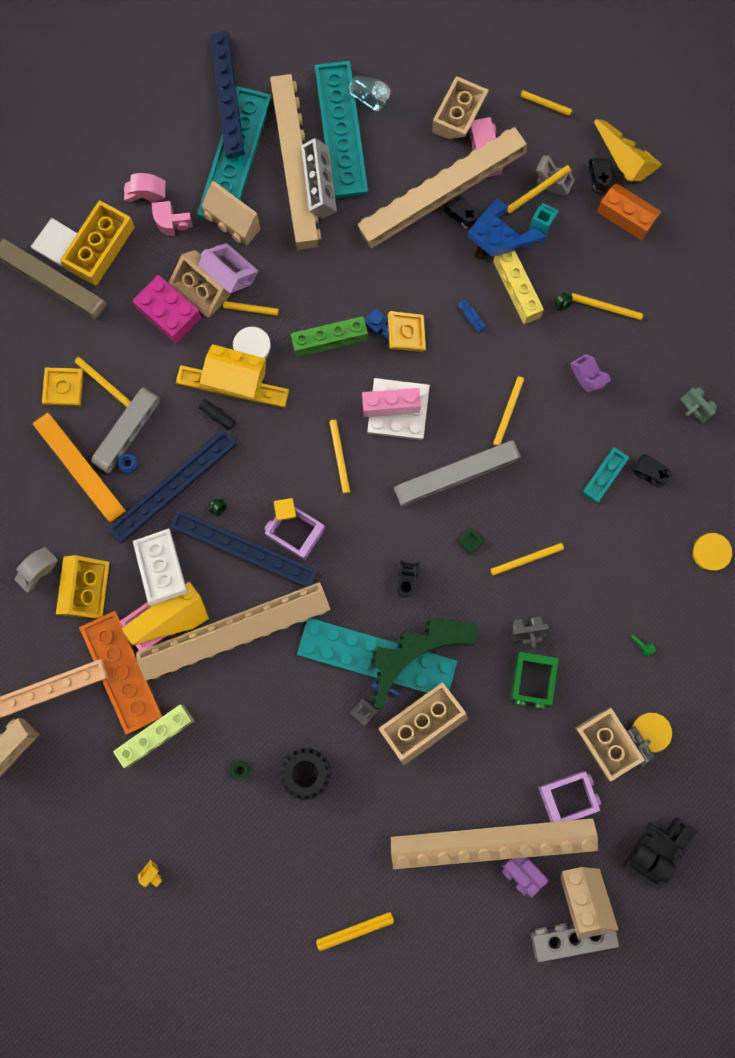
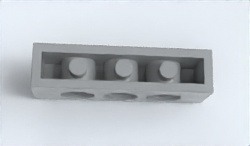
M314 138L301 145L308 208L311 213L323 219L337 212L329 146Z
M566 923L557 924L554 929L547 930V927L537 928L535 932L530 933L535 959L538 962L619 947L616 931L598 935L595 939L587 937L571 943L569 937L572 933H576L574 925L567 926ZM558 937V944L553 947L550 946V939Z

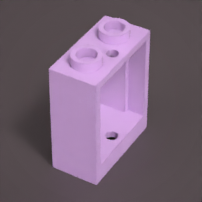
M227 243L205 249L200 256L201 260L198 264L229 293L251 286L259 272Z
M295 507L296 517L314 527L300 550L274 535L282 522L277 521L276 517L273 521L270 520L264 530H266V537L305 561L324 532L325 525Z
M581 771L538 786L550 822L576 820L600 811L599 805H601L598 794H594L592 789L594 782L590 774H587L586 771ZM582 779L591 807L560 818L551 789Z

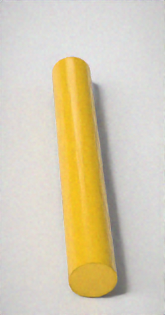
M524 90L521 93V98L564 115L570 116L572 112L570 108Z
M228 301L223 303V308L273 316H278L279 309Z

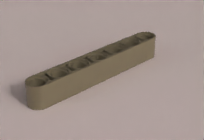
M1 240L0 261L91 318L98 319L107 306L104 300L9 241Z

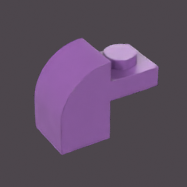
M585 354L570 363L577 380L587 392L601 389L606 383L611 381L609 374L599 371L596 360L592 356Z

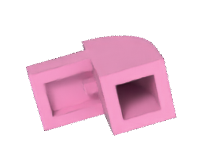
M152 174L131 175V181L125 183L124 200L129 203L140 198H144L152 203L165 198L166 181Z
M170 201L152 203L153 217L156 225L165 235L176 236L175 229L187 230L188 228H193L190 213L173 214Z

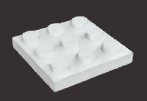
M374 378L373 391L419 388L421 410L420 413L369 417L367 434L423 441L430 385Z

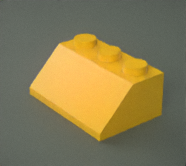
M212 344L205 358L200 386L254 400L265 376L266 358Z
M77 555L64 556L56 614L93 619L102 617L109 562Z

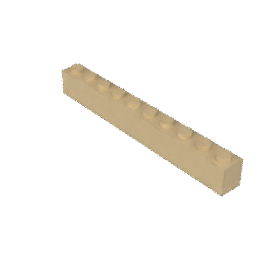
M291 74L270 77L296 247L297 250L317 248L318 240H321L320 229H316L315 225L319 223L318 216L311 213L308 208L301 150L302 141H305L304 129L300 130V125L303 124L302 115L297 112V109L300 108L299 97H295L294 94L297 92L296 81H292Z
M515 127L504 131L501 136L489 140L482 148L475 149L469 156L457 160L453 166L441 170L432 179H426L419 187L410 189L406 195L394 199L390 205L382 207L372 216L362 219L358 224L360 233L371 249L524 155L527 152L526 142Z
M319 582L136 652L137 663L146 681L157 679L162 674L175 672L183 666L193 665L201 659L211 658L225 650H232L235 646L250 643L253 639L268 636L274 631L286 629L290 625L304 622L310 617L323 615L331 609Z
M593 819L391 837L393 869L598 851V836Z

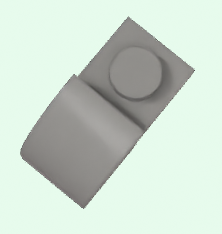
M543 156L537 166L538 184H541L562 169L556 168L550 156ZM570 172L545 190L554 194L568 195L575 179Z
M46 547L41 548L29 555L16 569L18 574L14 580L28 593L34 589L41 577L51 573L58 559Z

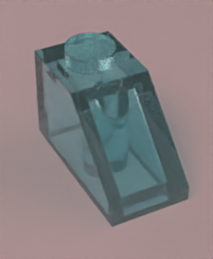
M355 75L347 92L375 111H378L386 104L392 88L376 78Z

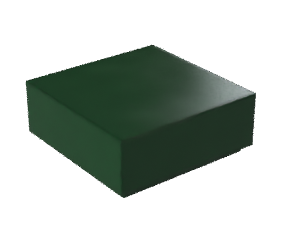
M470 528L457 542L471 555L484 540Z

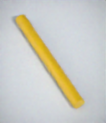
M568 165L513 202L508 206V213H512L570 173V167Z
M572 293V301L636 320H642L643 313Z
M80 357L75 359L74 362L123 405L129 406L131 401L83 359Z
M517 377L494 439V446L501 445L524 382L523 377Z
M331 420L329 423L343 494L350 493L337 420Z
M562 543L491 568V574L495 576L564 550V546Z

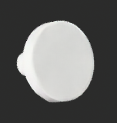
M247 327L236 334L233 348L236 351L267 358L270 353L271 343L265 331L258 327Z

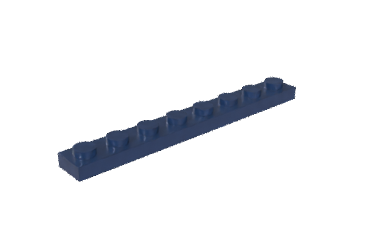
M227 30L211 34L225 156L227 159L245 155L230 35Z
M225 429L222 430L108 528L109 531L122 544L237 445V442Z
M179 509L170 525L171 528L304 587L311 586L318 573L313 568Z

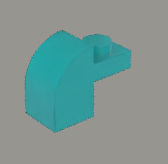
M542 203L534 214L528 230L535 227L544 235H547L559 210Z

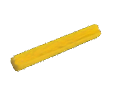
M388 912L317 939L318 950L323 951L394 923L392 913Z

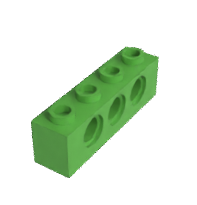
M363 316L290 333L296 358L368 341V332Z

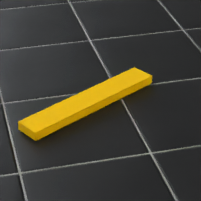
M180 365L176 380L177 385L280 408L286 407L289 389L261 383L254 400L202 387L200 386V379L203 370Z

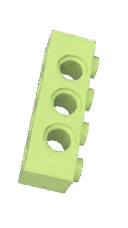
M180 704L113 752L123 768H129L192 724L194 719L185 706Z

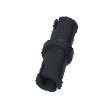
M204 399L199 405L200 410L212 417L211 420L217 421L228 431L234 426L236 421L226 415L223 409L217 408L207 399Z

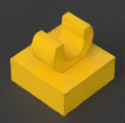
M152 860L138 874V881L144 887L149 882L156 887L162 882L161 876L158 874V866Z

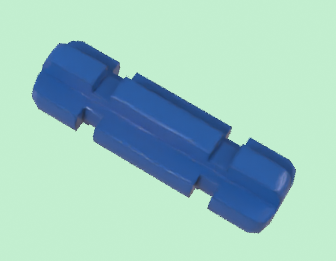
M462 300L458 307L461 311H464V315L474 325L476 331L481 332L485 329L486 324L483 320H480V316L474 308L470 307L468 300Z

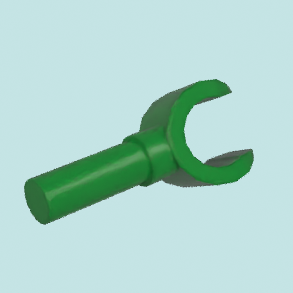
M635 634L630 636L641 647L645 656H650L656 652V648L652 643L645 645Z

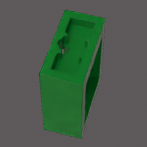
M518 652L510 700H515V704L527 706V702L534 703V707L546 709V706H552L559 658ZM523 662L550 667L546 699L519 695Z

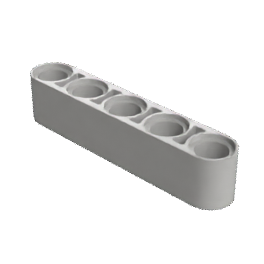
M144 387L141 388L91 459V463L106 473L111 472L118 463L119 458L125 453L160 402V397Z

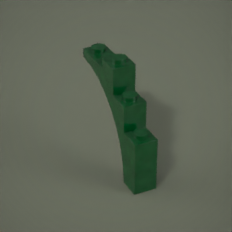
M432 616L430 621H426L425 632L428 633V636L404 632V636H400L398 643L401 651L378 647L377 651H373L371 663H375L374 668L382 669L381 672H377L375 684H379L378 692H374L372 703L376 704L375 708L383 710L387 694L394 680L415 658L443 646H474L479 625Z

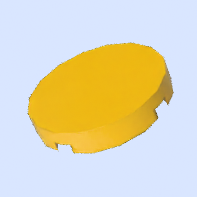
M708 533L699 537L694 543L693 558L702 569L718 571L730 563L732 547L724 536L717 533Z
M646 713L640 715L634 721L632 727L635 726L644 740L649 739L651 741L648 745L651 752L664 750L670 744L672 728L664 716L657 713Z

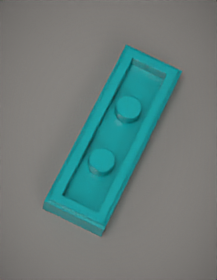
M613 447L582 494L598 504L629 457Z

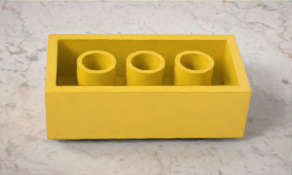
M99 200L61 257L60 262L64 268L97 286L135 228L131 217Z

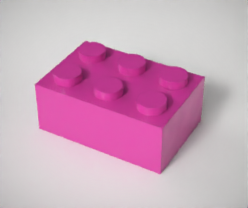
M159 275L133 300L136 309L176 344L202 319L199 310Z

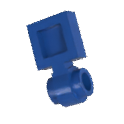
M375 308L365 318V324L376 335L382 331L381 336L389 342L388 318Z

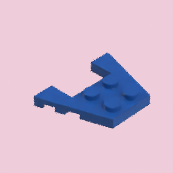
M497 198L468 231V238L492 257L512 252L517 247H530L535 242L541 244L546 240V235L535 227L523 235H519L502 222L499 217L507 213L508 206Z

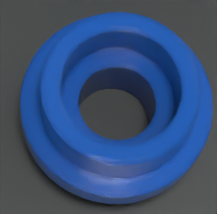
M124 454L119 458L118 466L121 471L131 473L137 468V459L131 454ZM127 461H131V465L129 467L125 466V463Z

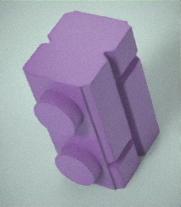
M528 857L506 859L501 864L504 868L502 873L510 881L514 879L518 883L516 888L523 896L528 894L530 897H533L548 882V879Z

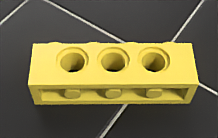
M515 250L495 256L493 263L523 324L525 325L541 318L544 309Z

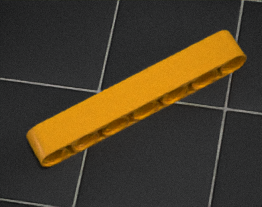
M48 412L33 423L38 432L110 523L126 512Z

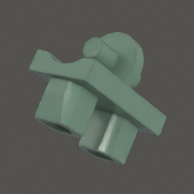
M700 387L696 389L691 388L680 400L689 409L686 413L687 417L693 414L703 424L716 413L717 405L713 401L706 402L702 398L704 391Z

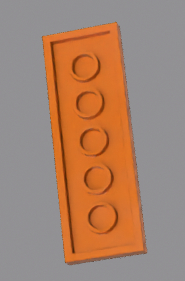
M113 611L79 627L93 661L103 659L108 678L102 680L123 730L128 735L159 720L163 715L148 681L145 680L139 668L133 647L121 630L123 626L120 623L121 620L117 611Z

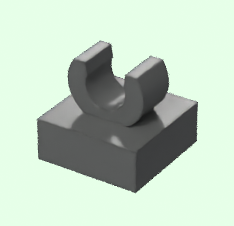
M362 698L350 714L365 726L377 713V710Z

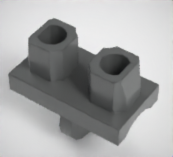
M541 616L532 618V626L525 627L524 620H515L512 632L513 642L522 641L523 645L529 644L531 650L536 649V643H542V638L547 637L549 627L548 624H544Z
M634 726L626 732L645 760L637 765L638 768H641L655 758V756L648 747L651 741L649 739L644 740Z

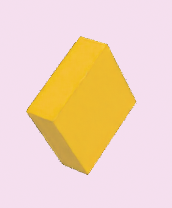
M293 498L274 501L277 521L296 518Z

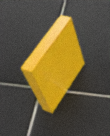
M390 311L388 313L390 349L424 352L426 350L424 315Z
M45 368L42 404L81 407L84 370Z

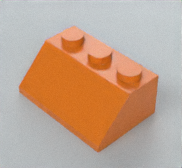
M616 183L602 199L596 212L642 241L662 211Z

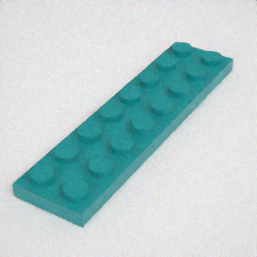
M350 61L315 65L318 96L325 145L329 146L335 199L368 195Z
M237 86L245 155L227 159L222 133L198 209V218L207 220L203 215L202 203L212 181H215L241 201L272 100L271 94Z
M308 618L297 655L376 678L377 672H381L382 669L374 668L375 663H371L373 651H377L378 647L401 651V648L395 642ZM426 652L409 663L393 683L428 693L443 682L448 690H450L457 660Z

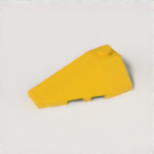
M600 119L594 121L617 166L624 173V177L628 181L641 182L660 168L662 164L646 150L642 151L635 148V142L625 137L622 138L623 134L608 122Z
M190 581L185 584L188 593L155 604L121 628L132 645L152 641L167 635H175V633L190 631L209 620L202 599Z

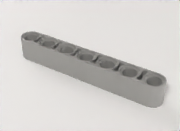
M514 440L508 441L394 487V491L400 505L405 506L520 460L521 456Z

